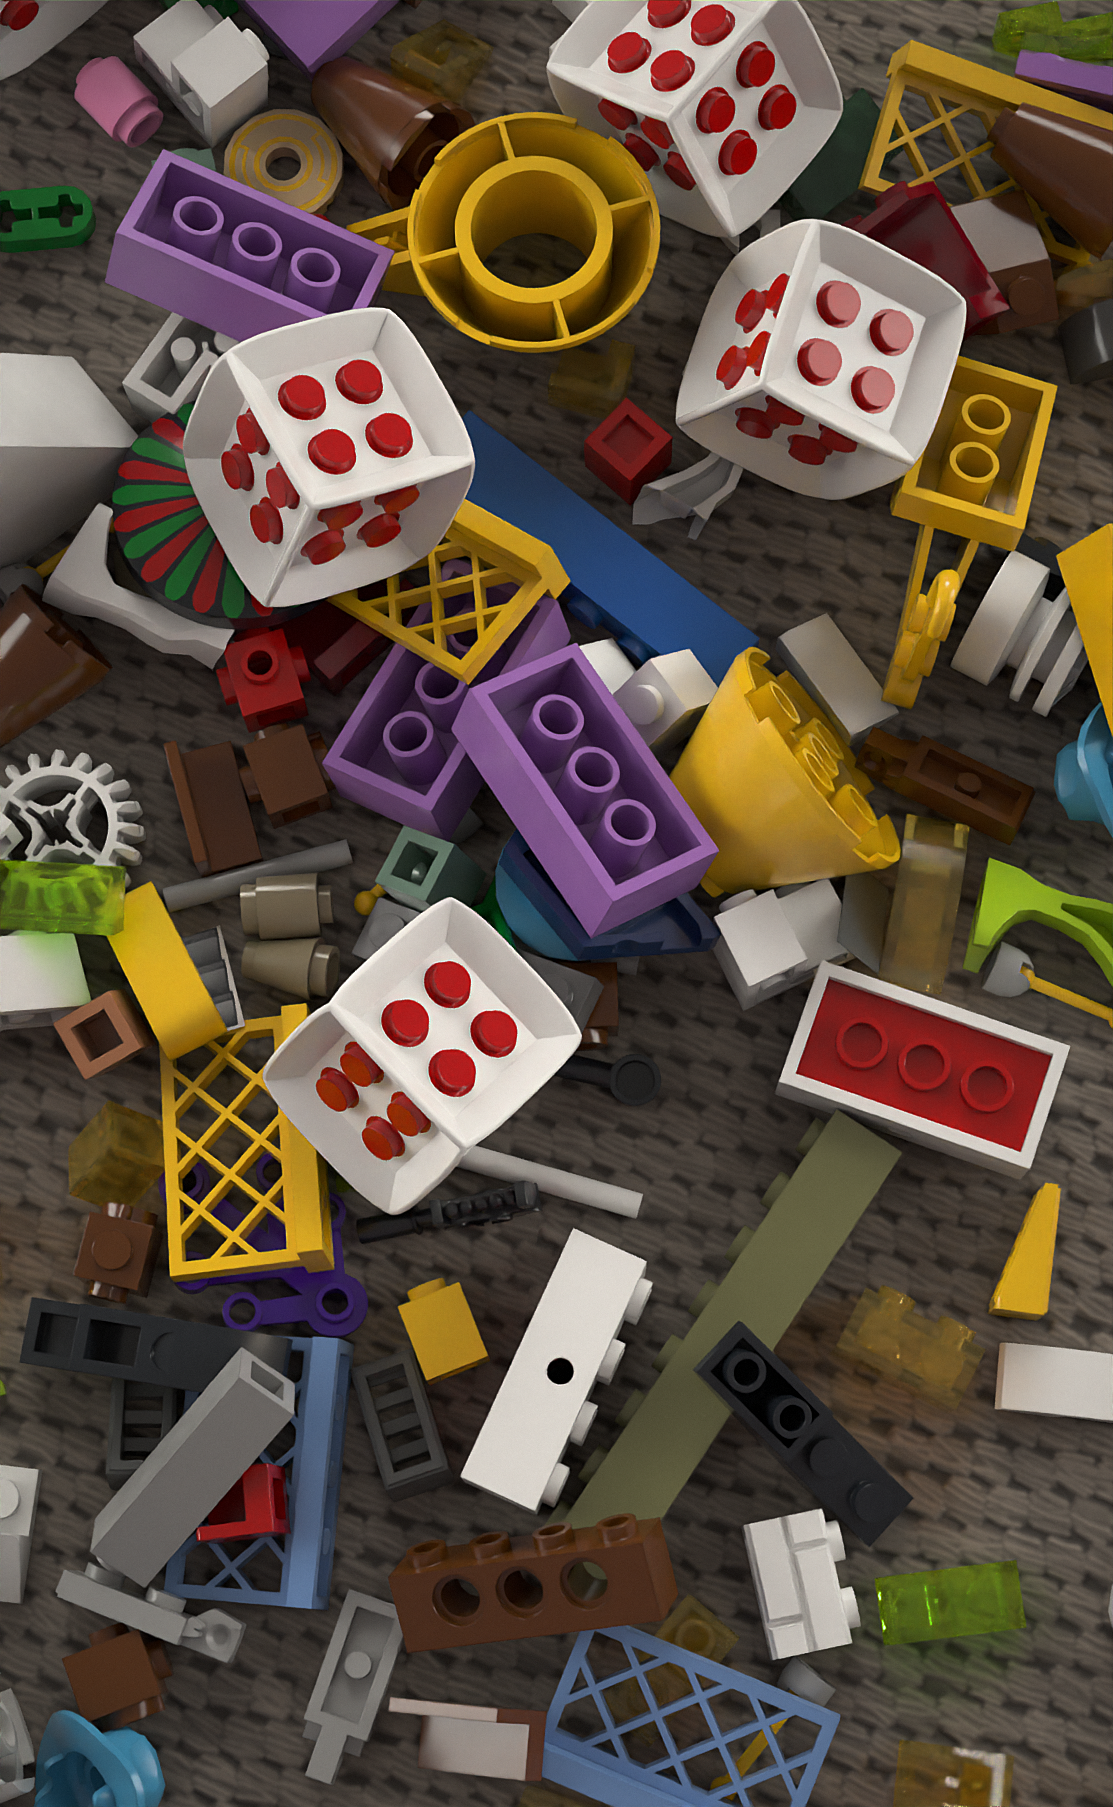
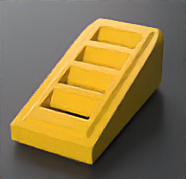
M1045 1182L1033 1196L990 1300L988 1314L1037 1321L1047 1313L1061 1188H1058L1059 1184Z

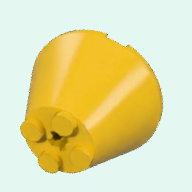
M748 647L734 659L669 775L670 780L719 849L718 854L699 883L707 893L716 898L724 891L730 894H737L750 889L754 891L886 869L899 860L900 844L890 816L886 814L878 820L865 796L875 789L867 774L854 767L857 757L851 748L846 745L827 715L804 687L787 670L776 677L763 666L764 663L770 660L769 655L756 647Z

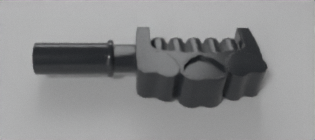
M529 1181L514 1182V1186L509 1188L486 1190L470 1197L454 1198L446 1201L442 1199L430 1200V1208L420 1210L415 1204L409 1210L398 1215L383 1213L360 1218L356 1221L358 1238L361 1244H367L414 1233L421 1235L424 1227L432 1225L443 1228L444 1231L471 1226H485L484 1223L492 1221V1224L511 1221L513 1217L542 1211L538 1185Z

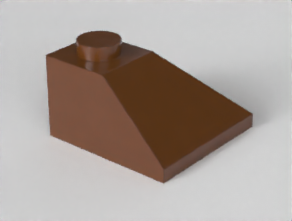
M1014 190L949 206L1010 307L1009 310L972 336L1000 334L1059 320L1050 258L1024 190Z

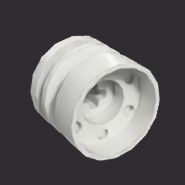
M1014 550L1006 558L987 591L955 653L950 667L986 686L996 678L1006 664L1017 669L1009 698L1016 702L1020 700L1032 678L1044 683L1032 710L1046 717L1052 706L1072 690L1088 661V657L1075 615L1069 611L1071 602L1066 587L1054 602L1042 597L1049 579L1050 568Z

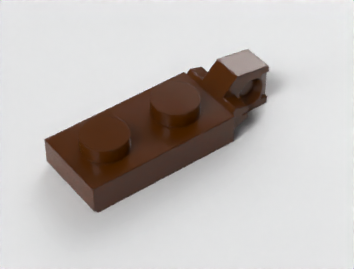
M874 726L867 736L854 766L878 782L885 784L891 790L895 789L896 792L1009 846L1036 793L1033 787L922 735L919 742L907 739L901 740Z

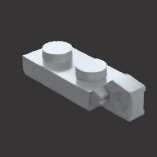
M88 1562L85 1572L80 1570L63 1571L55 1591L58 1593L57 1597L173 1644L186 1646L225 1663L233 1662L247 1624L222 1609L214 1608L195 1617L183 1612L187 1600L149 1586L146 1596L140 1595L122 1587L126 1577L115 1576L103 1566Z
M349 1589L303 1718L307 1720L302 1737L316 1742L305 1774L306 1777L327 1785H334L345 1752L360 1757L365 1742H369L404 1642L394 1604Z

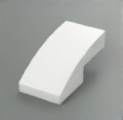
M1000 1343L995 1409L1049 1417H1072L1113 1423V1354L1028 1344Z

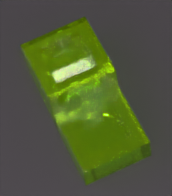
M1057 1L998 13L991 41L994 51L1018 58L1019 52L1022 49L1052 53L1063 58L1085 63L1113 60V12L1063 22Z
M1017 1560L874 1578L884 1646L1027 1628Z

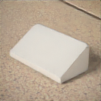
M827 613L790 629L778 637L776 651L799 683L824 711L848 747L867 736L873 726L879 728L899 714V711L893 704L881 701L883 689Z

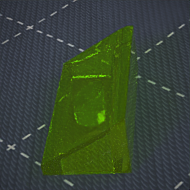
M0 859V929L91 935L118 934L124 931L126 866Z

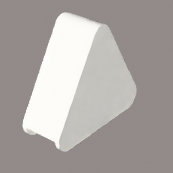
M0 353V569L13 563L23 564L91 513L98 503L103 504L111 498L114 482L122 460L133 442L139 437L73 357Z

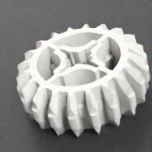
M56 749L51 756V766L45 767L38 754L30 753L28 764L31 771L22 775L17 767L7 765L5 772L12 783L6 789L0 785V811L13 824H15L18 818L32 831V840L25 850L28 858L20 869L15 866L11 852L0 862V889L6 888L3 899L12 908L20 905L26 899V912L34 918H38L43 913L47 902H49L51 915L56 921H63L65 919L67 903L73 902L80 916H88L91 913V907L87 900L89 896L96 893L103 904L113 900L111 893L106 887L111 880L120 887H129L131 879L120 868L122 863L130 866L141 864L142 855L140 852L128 845L136 844L146 839V831L143 826L132 823L143 814L142 808L137 801H126L132 792L126 780L111 783L114 770L107 763L99 765L92 771L90 756L81 752L75 758L71 767H69L64 751ZM59 790L77 791L75 795L68 793L60 803L53 806H41L33 802L36 798L49 792ZM98 801L105 807L108 816V835L102 852L97 850L90 840L85 837L86 828L93 818L90 811ZM39 822L50 829L58 825L61 830L63 829V824H66L65 826L78 847L69 841L59 844L57 839L55 840V846H52L53 843ZM65 863H76L86 868L83 872L63 880L40 879L43 874L50 876L58 866Z

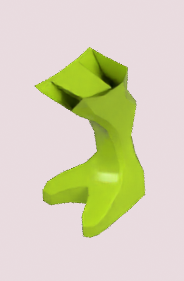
M989 857L981 879L962 969L978 974L992 950L1011 927L1028 920H1033L1059 930L1081 943L1100 965L1113 988V904L1069 895L1041 884L1022 869Z

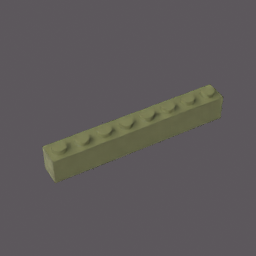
M837 1109L827 1124L817 1117L815 1118L795 1149L804 1155L805 1158L792 1177L782 1171L777 1175L760 1201V1204L769 1209V1212L756 1231L744 1225L724 1255V1258L734 1265L720 1286L708 1279L687 1311L697 1318L696 1322L684 1340L672 1334L651 1365L652 1368L661 1373L647 1395L635 1389L614 1421L624 1428L623 1432L610 1451L600 1444L597 1446L578 1475V1478L585 1482L587 1486L573 1506L562 1500L545 1525L567 1522L572 1525V1529L596 1526L604 1518L624 1513L634 1514L636 1520L660 1517V1520H662L731 1415V1412L710 1391L693 1369L738 1320L743 1322L773 1351L903 1152ZM583 1562L589 1574L598 1579H607L604 1571L599 1566L591 1562Z

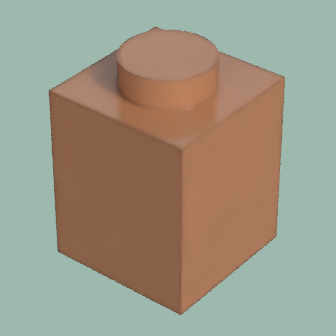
M125 989L108 991L53 1023L85 1080L100 1077L156 1045Z

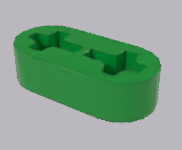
M63 185L0 192V222H2L3 212L13 211L16 220H18L12 223V232L1 233L0 231V252L16 253L70 248L83 244L95 231L96 216L90 198L84 191L74 186ZM73 206L77 216L73 217L72 226L67 228L61 227L58 217L62 216V207Z

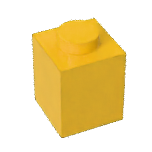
M438 1278L421 1284L407 1292L410 1302L398 1306V1309L429 1385L490 1361L459 1282L446 1286L444 1278Z

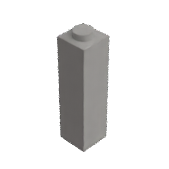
M241 1347L95 1518L90 1552L96 1555L100 1564L113 1575L118 1577L127 1576L145 1588L294 1415L295 1384Z

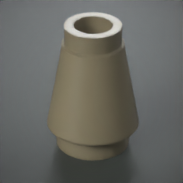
M323 938L264 940L260 942L249 940L242 954L241 973L243 978L253 979L256 982L310 1001H315L318 996L331 997L333 995L340 973V951L337 946L326 945Z

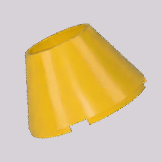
M525 112L500 116L482 122L460 134L447 144L435 156V164L423 179L419 189H415L408 214L407 236L410 259L417 281L427 299L445 320L459 331L484 344L503 350L527 353L553 352L580 345L603 334L624 318L636 305L652 278L660 248L661 226L657 200L651 183L642 167L621 143L612 136L606 139L598 133L578 125V119L554 113ZM530 233L550 234L565 239L576 246L588 259L583 267L567 280L543 288H524L511 285L494 276L483 265L488 255L500 244L513 237Z

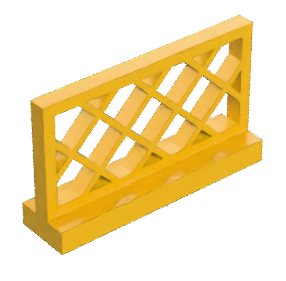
M910 40L892 54L886 78L890 79L858 189L878 196L886 189L895 185L878 177L885 154L903 146L918 179L907 184L909 187L934 181L933 178L958 166L974 197L972 200L997 195L1014 186L1015 190H1019L1022 188L1009 176L1010 180L987 192L985 191L970 159L996 145L987 142L966 153L950 120L965 112L980 117L989 134L1005 107L1016 112L1022 102L1113 131V114ZM904 90L923 96L935 120L910 132L899 111ZM942 104L956 109L946 113ZM939 127L954 160L930 172L914 139ZM894 128L899 139L889 143L892 129ZM1024 191L1049 258L1079 268L1087 266L1090 254L1077 242L1074 248L1056 242L1045 220L1050 215L1046 211L1041 212L1037 202Z
M464 499L450 527L441 539V542L444 544H438L427 556L406 570L401 571L404 572L429 565L430 585L400 592L399 573L387 578L388 596L362 602L358 600L356 588L330 596L326 601L469 685L541 596L545 594L556 600L570 583V579L551 546ZM463 556L471 558L473 574L442 582L441 562ZM508 582H513L521 587L508 603L487 608L486 588ZM474 591L476 611L445 619L443 599ZM431 602L433 622L411 628L402 626L401 609ZM477 628L478 640L461 660L447 652L446 636ZM434 639V644L429 642L428 640Z
M307 1003L281 1006L280 1016L244 1020V1027L230 1030L228 1033L204 1044L203 1046L214 1053L216 1057L194 1082L177 1070V1059L170 1062L159 1043L170 1277L174 1282L305 1266L308 1273L334 1270L327 1160L301 1134L279 1106L278 1115L261 1135L238 1118L240 1113L260 1091H263L271 1098L272 1096L263 1080V1071L266 1064L256 1074L236 1059L235 1055L250 1039L274 1036V1051H276L289 1035L311 1015ZM228 1042L227 1045H226L224 1048H222L221 1046H219V1045L217 1044V1043ZM228 1064L250 1082L233 1102L225 1108L204 1090ZM178 1083L186 1089L179 1099ZM198 1098L220 1116L195 1143L180 1131L179 1119ZM232 1125L254 1143L233 1167L228 1169L207 1151L226 1129ZM279 1134L281 1151L271 1144ZM181 1144L184 1145L187 1149H189V1152L182 1158V1160ZM264 1151L282 1164V1176L265 1196L241 1179ZM201 1159L222 1175L223 1178L200 1204H197L183 1192L182 1179ZM236 1186L255 1201L257 1205L234 1231H231L210 1213L232 1187ZM282 1196L284 1197V1212L275 1206ZM184 1205L193 1211L185 1221ZM269 1212L285 1225L287 1249L258 1252L244 1240ZM203 1221L227 1239L210 1259L186 1262L185 1241ZM237 1248L245 1253L243 1255L231 1256Z

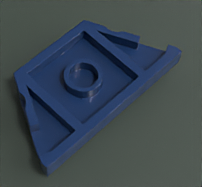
M517 828L500 858L499 865L577 960L708 952L716 946L721 936V932L686 892L591 939Z

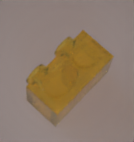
M881 1285L877 1293L865 1288L860 1294L831 1353L947 1414L956 1410L986 1350L972 1342L976 1333L965 1325L945 1316H940L937 1323H934L916 1314L913 1310L917 1303L893 1288Z

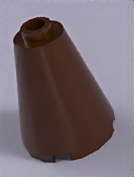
M347 56L324 63L317 70L312 80L311 102L381 199L395 211L411 205L415 189H419L423 179L435 164V156L457 136L476 126L470 112L460 104Z
M1022 102L1016 112L1005 107L986 140L996 145L990 157L1088 254L1101 260L1113 241V131Z
M23 583L14 592L10 593L0 610V748L105 680V676L113 668L106 656L80 629L76 632L61 618L64 614L58 608L42 601L43 596Z

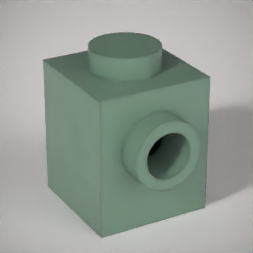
M404 825L375 883L404 907L422 913L432 905L448 897H452L470 908L487 873L455 844Z

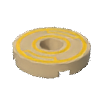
M273 109L251 117L234 132L225 150L223 174L230 179L307 213L323 215L328 211L327 206L333 202L335 196L338 197L344 185V158L335 134L319 118L295 109ZM292 157L301 164V168L295 177L283 181L274 179L268 174L269 165L277 158Z

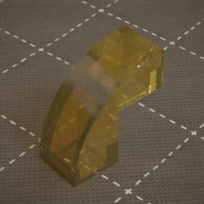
M906 814L900 842V858L896 863L895 885L882 941L878 980L901 988L941 995L963 882L969 826Z

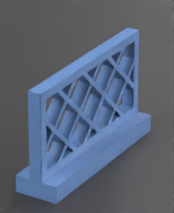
M277 1336L293 1340L291 1352H304L302 1379L295 1384L294 1400L300 1396L298 1414L294 1410V1415L290 1419L296 1428L295 1446L277 1462L266 1449L259 1455L263 1463L283 1466L285 1469L293 1463L292 1479L290 1480L286 1475L287 1493L290 1496L289 1519L291 1534L286 1535L285 1548L277 1539L278 1536L263 1537L256 1540L234 1560L221 1543H207L226 1568L205 1586L183 1584L186 1555L201 1543L197 1542L195 1533L189 1539L187 1538L168 1560L164 1591L181 1598L328 1610L351 1383L350 1369H352L354 1344L339 1338ZM185 1392L183 1415L202 1393ZM203 1520L198 1527L209 1526V1524ZM268 1545L283 1563L280 1592L258 1591L241 1569ZM233 1576L242 1589L223 1588L221 1586Z
M628 1625L580 1631L547 1713L542 1777L612 1807H754L746 1788L782 1774L792 1798L789 1807H805L840 1721V1714ZM594 1631L622 1642L631 1666L597 1680L586 1655ZM635 1648L654 1655V1657L640 1661ZM667 1662L685 1668L694 1692L659 1706L645 1671ZM581 1667L587 1684L571 1691ZM698 1674L717 1683L703 1688ZM636 1676L650 1710L615 1724L602 1689ZM733 1688L748 1695L757 1719L722 1733L708 1698ZM592 1694L606 1729L582 1738L557 1727L566 1704ZM761 1701L780 1709L766 1715ZM699 1702L713 1737L678 1751L664 1716ZM794 1715L821 1725L812 1749L787 1759L784 1757L771 1726ZM655 1720L669 1755L648 1764H643L629 1757L620 1734ZM763 1729L777 1763L741 1777L727 1743ZM611 1739L616 1752L598 1744ZM718 1747L732 1781L710 1791L693 1785L683 1761ZM806 1764L798 1785H796L790 1770ZM674 1765L679 1778L661 1770ZM737 1792L742 1805L724 1797Z

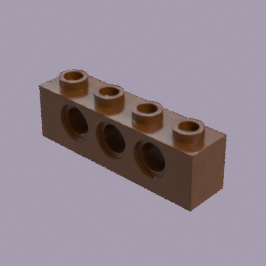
M630 1513L604 1518L596 1526L572 1529L570 1523L558 1522L540 1527L532 1535L509 1538L506 1531H493L473 1538L468 1544L447 1546L446 1542L440 1539L421 1542L407 1550V1555L388 1576L407 1653L658 1622L664 1619L679 1594L660 1517L636 1520V1516ZM583 1562H591L599 1566L604 1571L607 1579H598L589 1574ZM520 1570L534 1574L540 1580L543 1588L534 1587L527 1583L522 1577ZM458 1579L470 1582L477 1589L479 1596L466 1592L461 1587Z

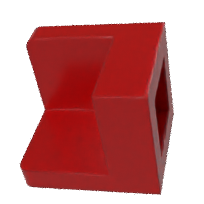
M626 397L584 440L585 467L626 503L631 505L639 496L642 487L645 484L652 483L671 464L673 437Z
M270 1463L250 1465L208 1514L209 1526L196 1528L197 1542L216 1544L291 1534L285 1467Z

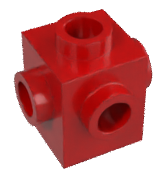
M267 627L249 629L236 635L233 639L234 643L226 645L223 653L227 667L217 669L216 673L226 705L239 703L248 733L309 715L300 684L312 681L301 644L288 648L283 628L271 632Z

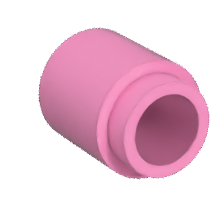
M118 57L94 58L78 73L75 100L114 141H124L128 147H137L147 141L160 127L163 121V112L158 108L157 97Z

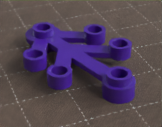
M269 1154L264 1155L256 1167L257 1182L260 1188L265 1191V1195L274 1185V1183H270L264 1178L263 1173L265 1169L272 1164L282 1165ZM197 1162L189 1172V1174L195 1177L196 1185L190 1192L185 1194L197 1204H200L212 1189L206 1168ZM164 1167L159 1175L158 1189L160 1198L167 1207ZM329 1192L330 1204L335 1206L339 1213L336 1220L331 1222L334 1270L320 1271L319 1274L317 1272L308 1273L305 1266L205 1278L196 1283L174 1282L181 1292L194 1295L203 1292L208 1286L281 1279L300 1294L259 1301L253 1294L248 1292L232 1294L223 1305L224 1323L227 1328L254 1332L258 1327L307 1322L316 1333L324 1337L342 1338L354 1333L362 1325L368 1310V1299L363 1286L357 1279L345 1274L340 1228L345 1222L346 1209L342 1199ZM282 1196L275 1206L284 1212V1197ZM224 1198L210 1213L231 1231H234L246 1218L243 1213ZM184 1205V1214L193 1212ZM269 1212L267 1213L268 1233L257 1225L244 1240L258 1252L287 1249L285 1225ZM186 1252V1262L207 1259L199 1252ZM339 1293L346 1298L348 1306L345 1311L340 1314H330L323 1308V1300L329 1294ZM240 1303L251 1305L255 1310L254 1318L247 1324L235 1323L230 1318V1312L235 1305Z

